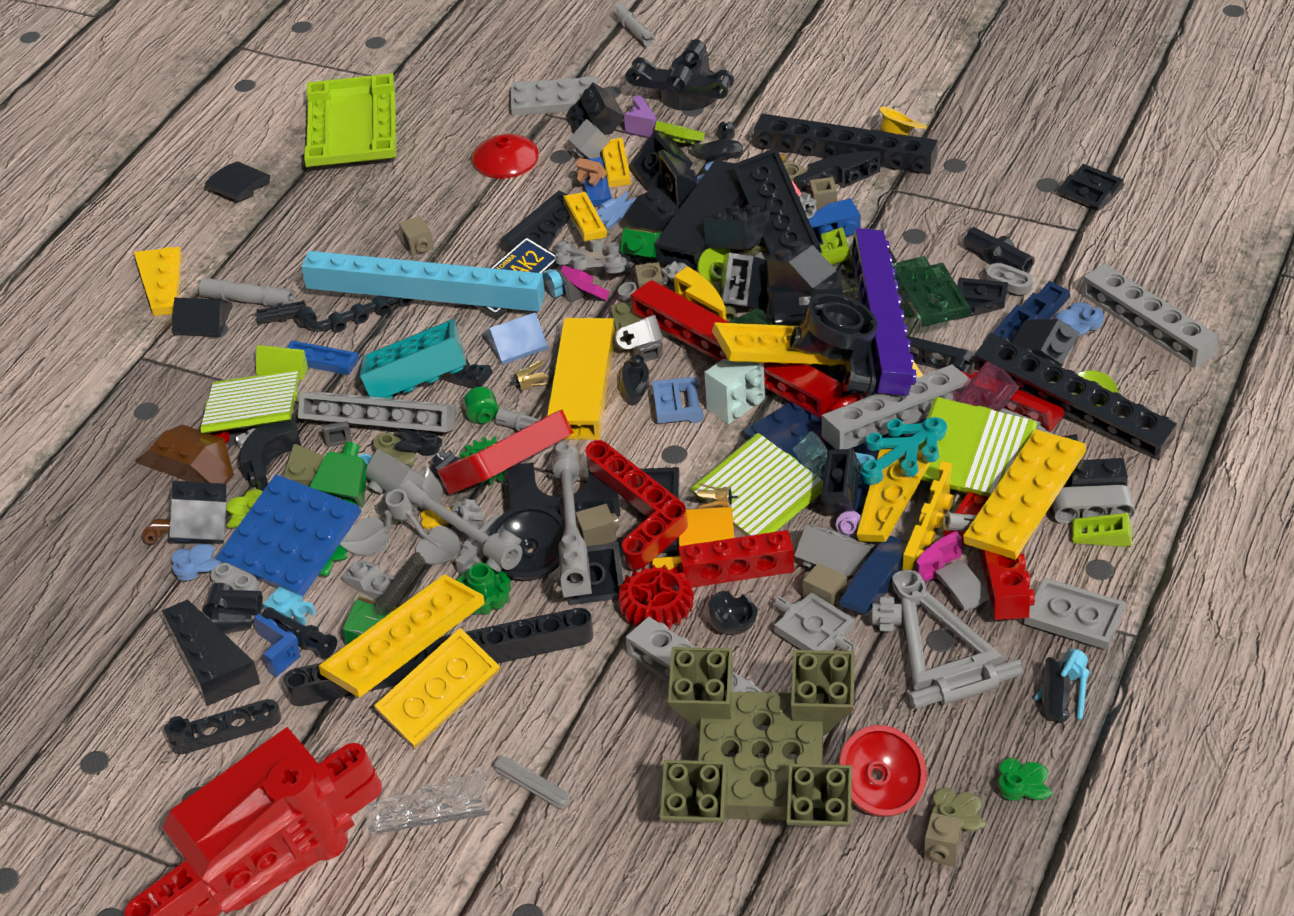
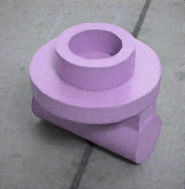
M855 511L840 513L836 521L838 532L852 538L857 537L861 516Z

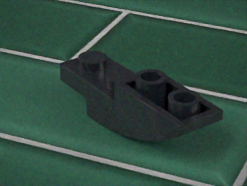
M878 151L852 152L821 159L808 164V171L794 177L793 182L801 193L810 194L809 180L833 177L835 185L838 184L843 189L879 173L881 153Z

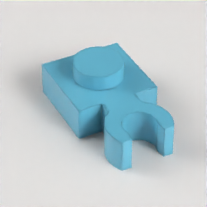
M279 587L263 603L264 609L268 607L274 608L288 617H295V620L303 625L307 623L304 613L315 614L312 603L303 602L302 595H297L282 587Z

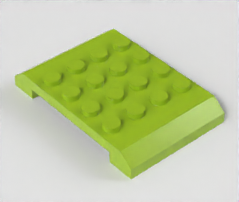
M393 73L307 82L306 167L397 158L396 91Z

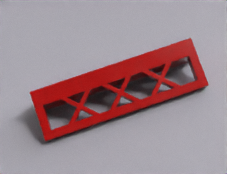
M962 371L963 374L971 379V400L990 408L997 405L1041 422L1040 426L1048 432H1052L1064 416V409L976 371L972 375Z

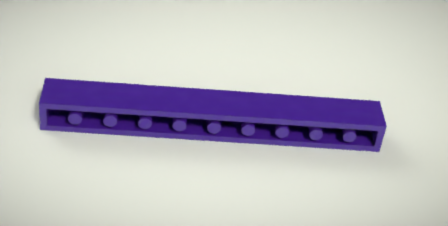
M855 228L851 252L860 301L862 305L866 306L874 314L878 322L877 331L871 343L877 393L909 395L911 385L916 383L917 372L916 369L912 368L913 354L909 353L910 339H906L907 325L903 324L904 310L900 309L901 296L897 295L898 282L894 281L895 268L891 267L892 254L888 253L889 240H886L884 230Z

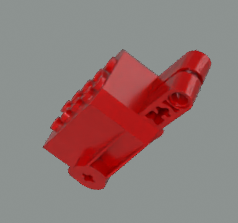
M288 727L281 730L170 810L163 825V830L184 862L133 898L125 908V916H217L221 912L229 914L231 911L243 909L316 862L330 860L339 856L345 850L348 843L347 830L355 825L351 816L376 799L382 791V782L365 748L359 743H349L328 755L321 763H318Z

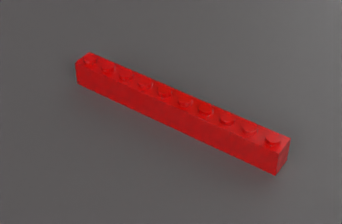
M650 280L631 294L633 314L642 319L655 315L661 330L719 362L723 359H728L715 338L712 329L714 323L730 322L653 280ZM764 363L765 388L821 419L822 415L828 413V410L839 398H842L841 383L814 367L802 363Z

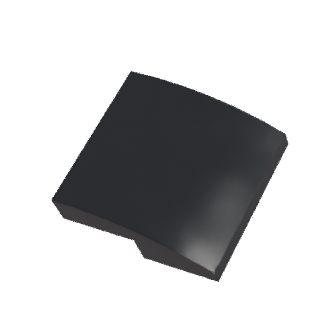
M237 161L214 173L205 182V187L239 201L253 197L254 188L270 184V175Z
M1082 164L1074 176L1069 174L1057 190V193L1100 210L1123 188L1124 179Z

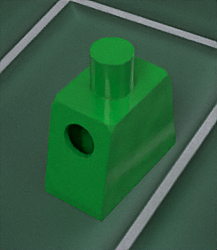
M345 442L342 454L331 451L326 453L310 487L363 507L367 483V464L363 458L358 457L360 446L353 442Z

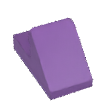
M641 95L632 97L633 107H631V112L624 114L625 131L650 137L655 131L657 118Z

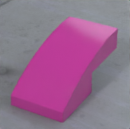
M562 266L561 271L574 285L607 301L610 291L592 284L593 276L581 270Z
M955 531L941 538L919 557L916 563V572L921 575L924 582L937 577L936 570L943 568L944 564L961 558L962 537L959 533Z

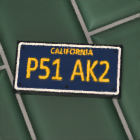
M526 236L490 268L542 273L548 269L555 270L560 264L556 262L555 253ZM473 305L495 320H498L509 310L508 308Z

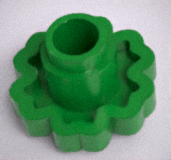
M485 563L474 564L470 567L469 571L463 572L461 577L456 580L484 596L485 604L472 614H489L492 608L502 609L510 600L509 591H511V583L507 574L502 571L496 572V570Z

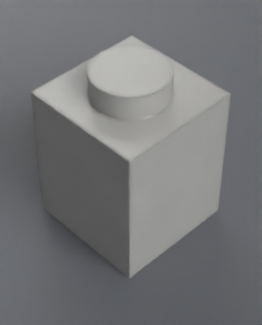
M587 119L569 138L575 145L573 150L580 157L583 158L586 155L590 159L595 158L610 141Z

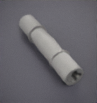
M203 278L199 285V293L202 297L225 301L230 299L246 303L264 304L266 307L277 306V303L281 302L283 304L295 302V291L293 289L272 287L271 285L264 287L247 283H233L227 279L217 280Z

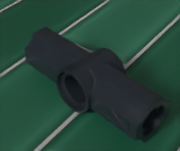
M972 227L964 237V245L983 254L984 259L990 265L1002 263L1027 273L1031 271L1034 265L1035 257L1015 248L1014 243L1007 236L995 238Z

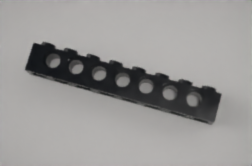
M763 113L754 127V147L771 150L777 147L778 151L820 158L852 152L878 151L881 153L880 167L931 175L937 160L938 140Z
M990 333L974 354L975 370L1064 409V414L1158 461L1175 438L1177 423L1173 422L1169 417L1159 415L1142 404H1136L1126 399L1120 393L1105 389L1099 383L1089 381L1079 376L1073 370L1064 369L1056 365L1052 360L1044 359L1032 353L1028 348H1021L1011 343L1005 337Z

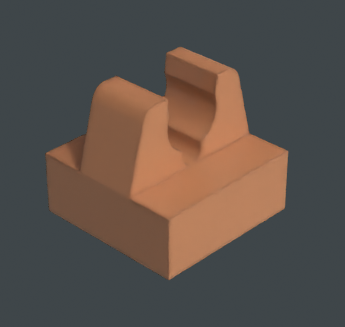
M579 158L576 167L578 168L577 179L581 184H584L587 177H590L589 184L593 187L597 185L600 179L604 180L606 170L599 162Z

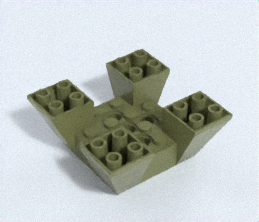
M672 647L668 705L700 730L698 761L664 760L660 821L724 823L728 819L787 821V825L851 827L852 765L823 764V736L853 711L855 651L793 650L792 693L734 691L732 648ZM761 725L768 726V728L764 730L757 729V727ZM734 752L737 754L733 757L725 756L727 753ZM759 753L767 754L764 758L755 757ZM789 754H795L798 756L794 759L786 758V756ZM759 781L767 783L762 787L754 786Z

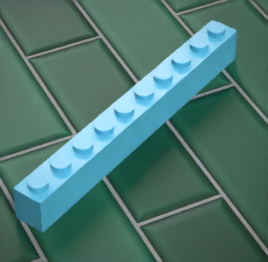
M308 251L301 266L307 289L538 312L545 297L543 273Z

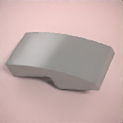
M360 559L352 564L350 569L341 576L343 581L354 589L386 604L404 587L401 578L381 572L378 564Z
M961 559L936 570L938 580L950 590L953 600L964 611L974 609L980 606L982 602L990 599L988 592Z

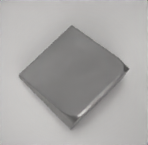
M560 270L558 271L563 282V296L568 302L571 303L585 296L583 291L569 281Z
M658 340L633 348L634 355H641L644 358V362L662 357L663 342Z
M348 421L322 426L327 447L352 442Z

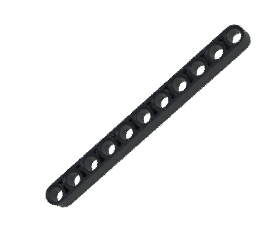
M573 608L466 631L465 633L499 664L588 644L593 639L591 613L587 609ZM451 635L438 638L368 692L396 686ZM322 663L291 669L283 677L288 700L294 706H305L354 694L321 675L319 665Z

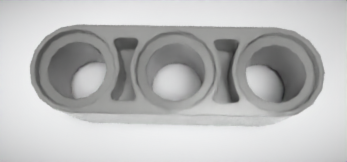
M1125 485L1063 487L1052 503L1055 519L1061 524H1073V519L1121 513H1128L1131 519L1135 514L1131 490Z

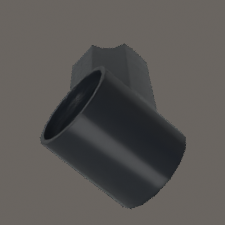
M214 583L210 587L203 609L210 618L212 610H219V607L252 612V615L261 614L263 608L262 592L234 590L226 583Z

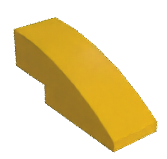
M688 266L674 276L675 293L682 295L691 302L726 320V308L723 300L708 280Z

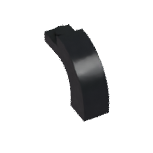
M293 413L289 421L259 426L243 443L240 460L245 480H251L252 486L258 485L261 491H264L268 485L266 477L268 464L275 457L292 451L293 444L301 446Z

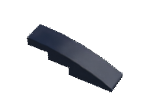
M1048 281L1038 294L1033 292L1022 306L1016 305L995 329L993 334L1005 337L1012 343L1025 320L1052 318L1071 297L1070 291Z
M889 535L887 541L882 542L874 550L854 577L840 600V606L866 615L873 608V603H878L880 597H884L888 593L889 583L892 581L893 575L901 571L908 541Z

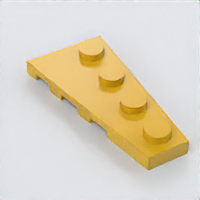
M165 247L163 249L134 252L153 315L173 314L174 297L179 298L181 248Z
M880 449L877 460L893 449ZM918 450L917 463L919 471L915 476L907 477L902 473L901 463L906 459L905 454L883 469L884 478L881 482L870 485L857 531L859 541H887L931 463L923 459L922 450Z
M941 461L939 481L934 480L932 483L928 504L924 503L919 518V525H915L904 552L903 570L916 571L917 560L926 551L927 547L934 543L936 528L941 529L945 515L944 512L945 510L949 511L952 506L953 495L950 494L952 463Z

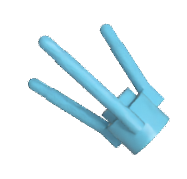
M1070 649L1065 653L1062 662H1060L1064 666L1061 676L1065 677L1068 674L1070 680L1080 678L1077 719L1081 720L1084 711L1086 682L1090 673L1085 668L1088 658L1082 651ZM1043 686L1034 697L1036 701L1042 698Z

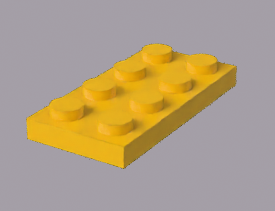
M459 628L376 703L374 707L416 749L500 671V666Z

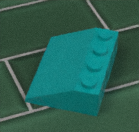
M453 318L363 355L360 377L369 396L392 398L393 394L397 392L407 393L414 390L417 384L424 381L432 383L438 380L440 375L449 372L453 374L462 370L463 366L466 365V356L455 319Z

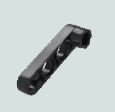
M906 335V339H910V347H914L919 351L918 354L909 351L910 354H913L915 364L935 369L953 365L961 372L970 373L974 365V356L971 352ZM932 353H939L943 359L935 358Z
M265 699L192 722L181 716H175L170 718L168 724L164 726V731L172 752L183 755L272 728L280 722L281 712L276 701ZM270 712V715L265 716L264 713ZM255 715L256 720L252 721L251 716ZM237 719H246V722L241 726L236 727L232 725ZM210 727L218 728L212 735L203 734Z

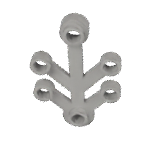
M603 238L590 240L593 252L574 248L571 242L567 240L557 242L555 247L557 264L573 263L574 269L605 267V271L608 273H619L625 270L624 266L627 264L626 258L620 255L621 243L619 242L608 243L607 253L609 255H602V251L605 248Z

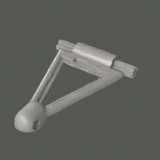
M903 570L893 575L892 585L902 604L914 689L917 690L908 693L912 708L917 709L936 702H940L941 705L956 702L999 687V682L1024 674L1020 660L1015 659L1003 663L1005 661L1003 655L926 591V584L918 572ZM922 604L979 654L926 670L916 606Z

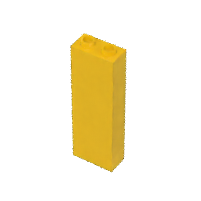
M564 318L548 415L563 409L574 432L564 439H601L614 350V318Z

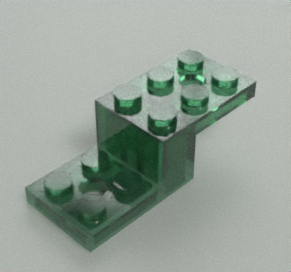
M925 256L892 263L891 267L895 268L894 281L898 282L897 295L901 296L900 309L904 310V319L916 316L921 326L925 327L970 316L971 308L944 263L930 265Z

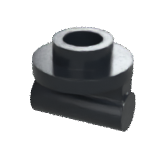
M441 450L431 459L434 463L431 468L436 472L438 478L441 479L437 471L460 459L455 457L451 450L447 453Z

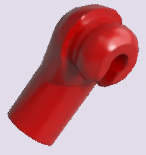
M854 392L839 398L828 412L864 398L861 396V393Z

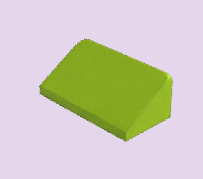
M257 345V375L299 369V380L304 379L308 370L304 350Z

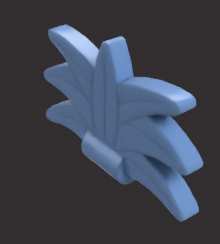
M628 191L617 199L611 198L600 204V209L596 210L602 223L606 224V230L615 226L619 220L621 221L635 201V197L627 201Z

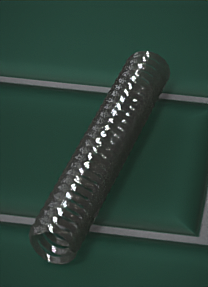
M416 552L412 554L375 603L374 611L378 616L390 613L425 565V559L420 555L421 553Z

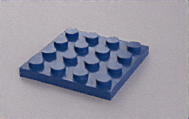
M275 474L218 553L216 559L252 574L257 580L277 588L282 587L297 595H302L303 598L362 511L358 505Z

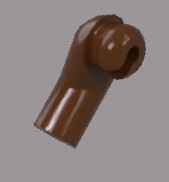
M154 519L142 532L144 542L146 544H154L164 533H169L170 520Z

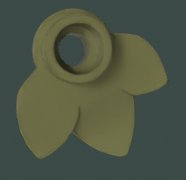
M381 433L374 438L373 446L375 450L379 449L409 467L414 466V452L416 451L394 448V445L402 440L400 436L396 437L390 433Z
M941 788L935 793L933 797L935 807L932 813L963 819L962 829L967 831H978L986 827L987 823L985 820L977 815L983 805V801L978 795L970 792H962L956 795L950 788Z

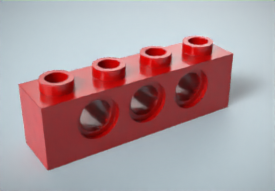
M788 530L678 546L681 573L684 572L686 579L690 580L692 588L794 572L793 546Z
M979 548L994 619L1029 618L1030 606L1035 605L1034 590L1029 589L1030 575L1029 571H1025V555L1019 554L1015 560Z

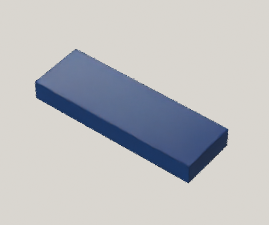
M601 157L586 159L599 162L603 166ZM606 175L604 180L600 179L595 187L589 184L590 177L585 179V191L594 207H598L612 198Z
M293 340L286 347L304 350L308 368L350 375L359 361L357 352Z

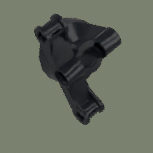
M693 39L688 43L682 55L672 61L671 69L669 70L659 69L645 58L637 57L632 62V68H629L625 73V78L629 84L658 89L659 99L664 105L682 111L702 109L712 104L716 98H725L729 91L728 88L734 84L735 80L733 74L727 70H720L716 73L710 70L706 45L698 39Z
M825 293L814 296L810 299L799 326H795L792 331L790 349L810 354L818 352L830 359H842L846 365L843 390L847 392L850 390L863 392L865 396L869 397L872 395L876 384V375L871 343L878 326L874 314L861 303L842 295Z

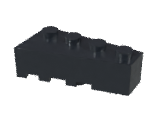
M188 599L162 610L168 632L207 706L260 684L254 661Z

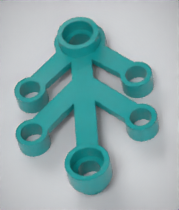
M931 417L924 420L921 424H903L900 419L888 421L887 430L890 436L897 437L901 434H915L912 437L882 438V435L879 433L869 434L866 437L868 449L872 451L883 448L894 449L877 461L867 460L861 467L863 482L869 485L878 484L884 478L883 469L905 454L906 459L901 463L902 473L907 477L915 476L919 471L917 463L918 446L925 440H927V445L922 448L923 459L926 462L938 460V441L942 440L947 432L945 420Z

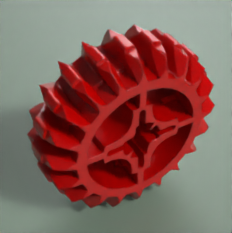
M653 565L650 569H646L643 566L641 572L633 570L631 577H625L624 584L620 585L618 603L620 605V612L623 617H626L628 624L634 623L635 627H637L645 619L651 617L658 623L665 624L670 630L672 624L680 626L681 619L686 620L689 612H692L694 591H692L690 580L686 579L684 572L678 573L676 567L668 570L666 565L662 568H657Z

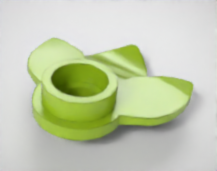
M259 489L248 490L244 497H235L226 503V511L233 515L226 526L228 528L238 527L263 491Z

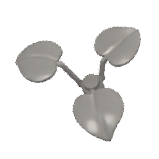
M426 467L419 472L426 477L421 487L429 494L430 498L439 503L443 497L442 486L431 470ZM401 489L390 491L385 498L389 508L385 511V526L378 518L362 519L348 531L340 543L346 551L359 556L375 555L381 552L389 543L386 532L390 530L391 517L400 521L409 518L419 534L424 538L417 544L416 554L419 560L425 564L437 565L445 563L458 556L461 550L457 534L448 527L436 526L428 535L424 532L413 516L412 511L416 512L418 508L421 510L429 509L411 503L406 492Z

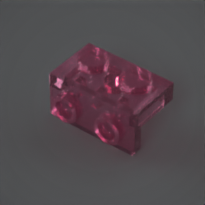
M986 362L957 398L956 402L977 407L982 406L1000 412L1018 390L1019 386L1004 369Z

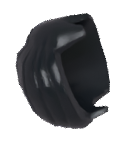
M720 591L713 595L708 603L711 624L716 631L730 635L744 633L756 621L758 609L745 594H741L739 598H736L729 591Z

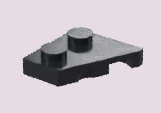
M959 277L952 320H959L1005 308L1008 282Z

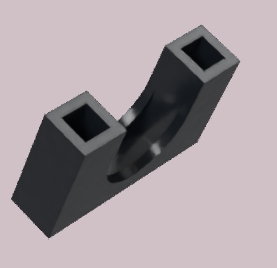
M533 462L515 464L507 469L511 509L526 504L542 505L557 512L565 521L563 497L547 495L537 487ZM588 467L589 477L586 485L580 491L574 493L575 512L607 504L611 514L615 513L617 517L621 516L618 493L595 476Z

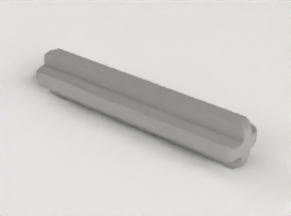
M501 755L495 761L494 765L497 772L559 809H565L570 803L571 799L568 792L507 756Z

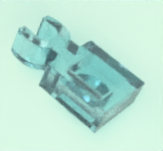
M811 431L793 448V451L806 468L811 469L812 473L822 478L821 467L826 465L825 455L828 450L818 435Z

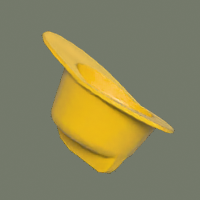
M888 107L879 108V111L882 113L880 121V131L908 135L914 127L927 128L925 124L910 119L894 109Z

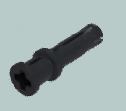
M268 607L263 611L262 617L270 618L282 630L292 632L297 637L300 646L305 650L312 649L323 659L329 658L336 650L337 638L334 635H326L320 632L319 628L315 625L305 626L291 617L276 611L274 608ZM282 622L285 623V624H287V625H289V626H291L292 629L289 628V627H287V626H285V625H283Z

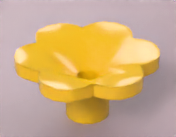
M425 510L421 513V525L425 529L451 525L430 510Z

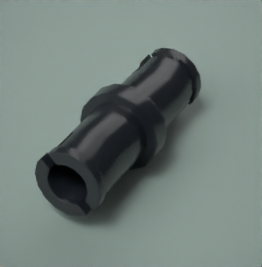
M305 300L288 304L281 302L277 303V306L256 309L259 324L277 320L285 322L287 318L295 317L296 312L300 308L306 307Z

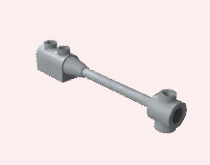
M560 443L556 445L552 452L553 473L558 478V481L562 483L565 529L558 545L563 597L592 594L587 546L576 527L573 482L579 477L578 451L569 443ZM567 576H570L572 582H578V583H571V582H569V581L567 580Z
M379 449L376 450L366 468V477L371 481L368 485L370 488L381 494L384 490L387 491L384 496L385 498L392 490L401 489L405 491L411 503L426 507L484 545L483 553L488 558L486 564L498 572H501L502 568L510 570L520 562L522 548L519 545L522 539L505 529L501 533H495L491 536L487 535L430 498L429 494L421 487L426 477L395 457Z

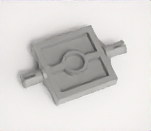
M812 592L802 601L791 604L781 596L775 600L774 606L785 612V615L774 624V632L801 650L829 651L838 646L844 651L855 650L856 644L845 638L855 628V619Z

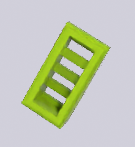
M1121 513L1073 519V543L1121 547L1132 546V525L1129 514ZM1082 528H1087V533H1082Z

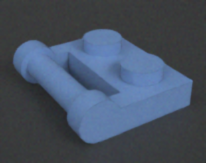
M686 377L652 381L658 423L684 420L698 423L703 420L704 414L699 406L697 394L699 384L696 378ZM679 391L687 392L689 407L682 408Z

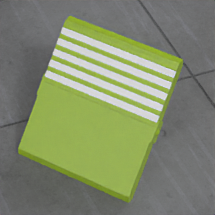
M936 397L933 399L926 419L937 417L945 420L947 432L945 437L938 441L939 459L930 463L921 480L932 483L934 480L939 481V466L941 461L952 463L951 489L990 497L1036 429L1037 423L1031 419L994 411V409ZM927 440L919 444L918 450H922L927 445Z

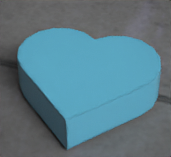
M548 269L542 272L552 297L557 298L563 295V282L558 271Z

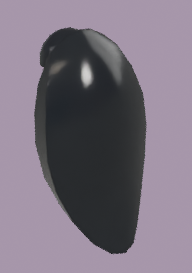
M732 139L716 140L691 146L696 157L708 161L722 160L731 156L740 158L744 153L743 145Z
M639 354L631 356L630 361L624 365L620 376L622 393L627 403L631 406L636 405L641 400L649 386V369L644 362V358Z
M1047 657L1045 660L1042 690V708L1049 720L1064 723L1070 715L1066 708L1071 690L1070 678L1068 674L1065 677L1061 676L1064 668L1063 664L1051 657Z

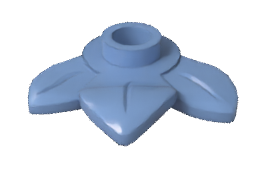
M1084 302L1071 304L1070 309L1060 311L1054 319H1059L1080 333L1078 336L1086 334L1088 330L1100 328L1103 324L1104 313L1099 308L1091 307Z
M210 544L196 545L191 550L181 548L175 551L171 558L173 573L179 580L183 581L196 578L199 574L198 572L212 571L215 566L222 562L212 558L214 547Z

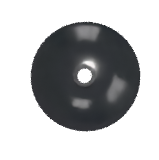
M537 504L521 505L502 514L493 524L489 536L501 533L505 529L522 539L519 545L522 548L520 562L510 570H505L504 568L501 570L507 576L521 580H532L546 576L560 566L558 545L563 536L565 521L554 510ZM531 548L536 549V550H535L534 552H532V553H528V552H527V551H528L529 549H531Z

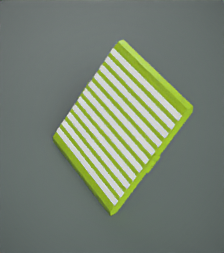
M295 369L213 382L208 401L205 405L201 433L205 434L291 420L294 403L298 394L300 370Z
M756 433L691 486L689 490L707 504L718 501V499L700 497L696 492L698 490L716 489L700 486L699 483L717 488L731 487L732 496H738V498H732L733 526L746 536L776 532L822 493L823 480L800 464L790 454L785 453L764 436Z

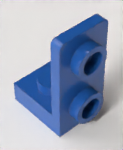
M257 614L253 618L258 635L273 644L263 654L267 669L270 674L277 678L301 657L298 648L299 641L292 632L282 630L272 619H266Z

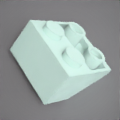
M723 359L705 371L707 410L727 424H730L755 405L760 404L765 399L764 363L749 361L737 363Z

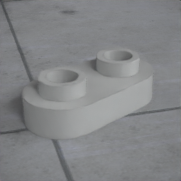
M1002 263L991 264L986 269V280L1008 282V291L1011 293L1024 295L1032 290L1033 277L1027 272Z
M221 563L211 571L213 584L221 582L230 585L234 590L259 591V585L255 576L228 563Z

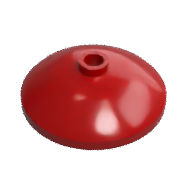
M510 133L499 134L485 139L472 153V164L475 170L484 176L496 179L520 176L530 171L539 159L538 147L532 140L522 135Z
M885 725L868 726L850 736L840 751L838 765H852L851 802L864 812L879 817L896 816L912 808L921 798L927 780L925 760L916 743L902 731ZM872 771L878 774L879 780L873 779Z

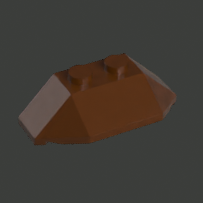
M183 424L163 432L150 441L135 459L138 464L188 482L227 484L234 476L225 440L209 433L202 434L200 430Z

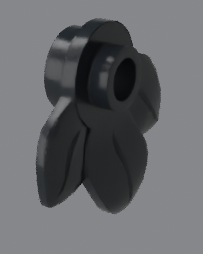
M401 428L396 431V434L402 438L400 442L394 445L396 449L406 451L419 450L422 454L432 455L438 453L442 446V439L437 437V433L434 431Z

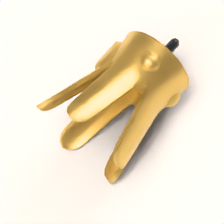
M539 360L524 370L514 371L516 380L510 382V384L517 383L520 390H526L536 385H550L549 383H536L548 379L549 376L543 372L530 374L541 367L543 361Z
M699 483L700 486L716 490H698L696 492L700 497L718 499V501L700 505L698 509L731 507L732 498H738V496H732L731 487L717 488Z

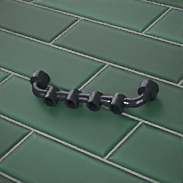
M376 296L372 302L365 305L360 303L354 304L349 311L344 313L333 312L328 316V319L323 321H316L317 316L311 307L306 306L296 312L295 318L303 328L308 327L314 331L332 328L335 332H342L347 326L346 322L354 319L356 323L362 324L368 320V313L377 311L379 315H386L391 310L390 305L399 302L402 307H406L413 302V299Z

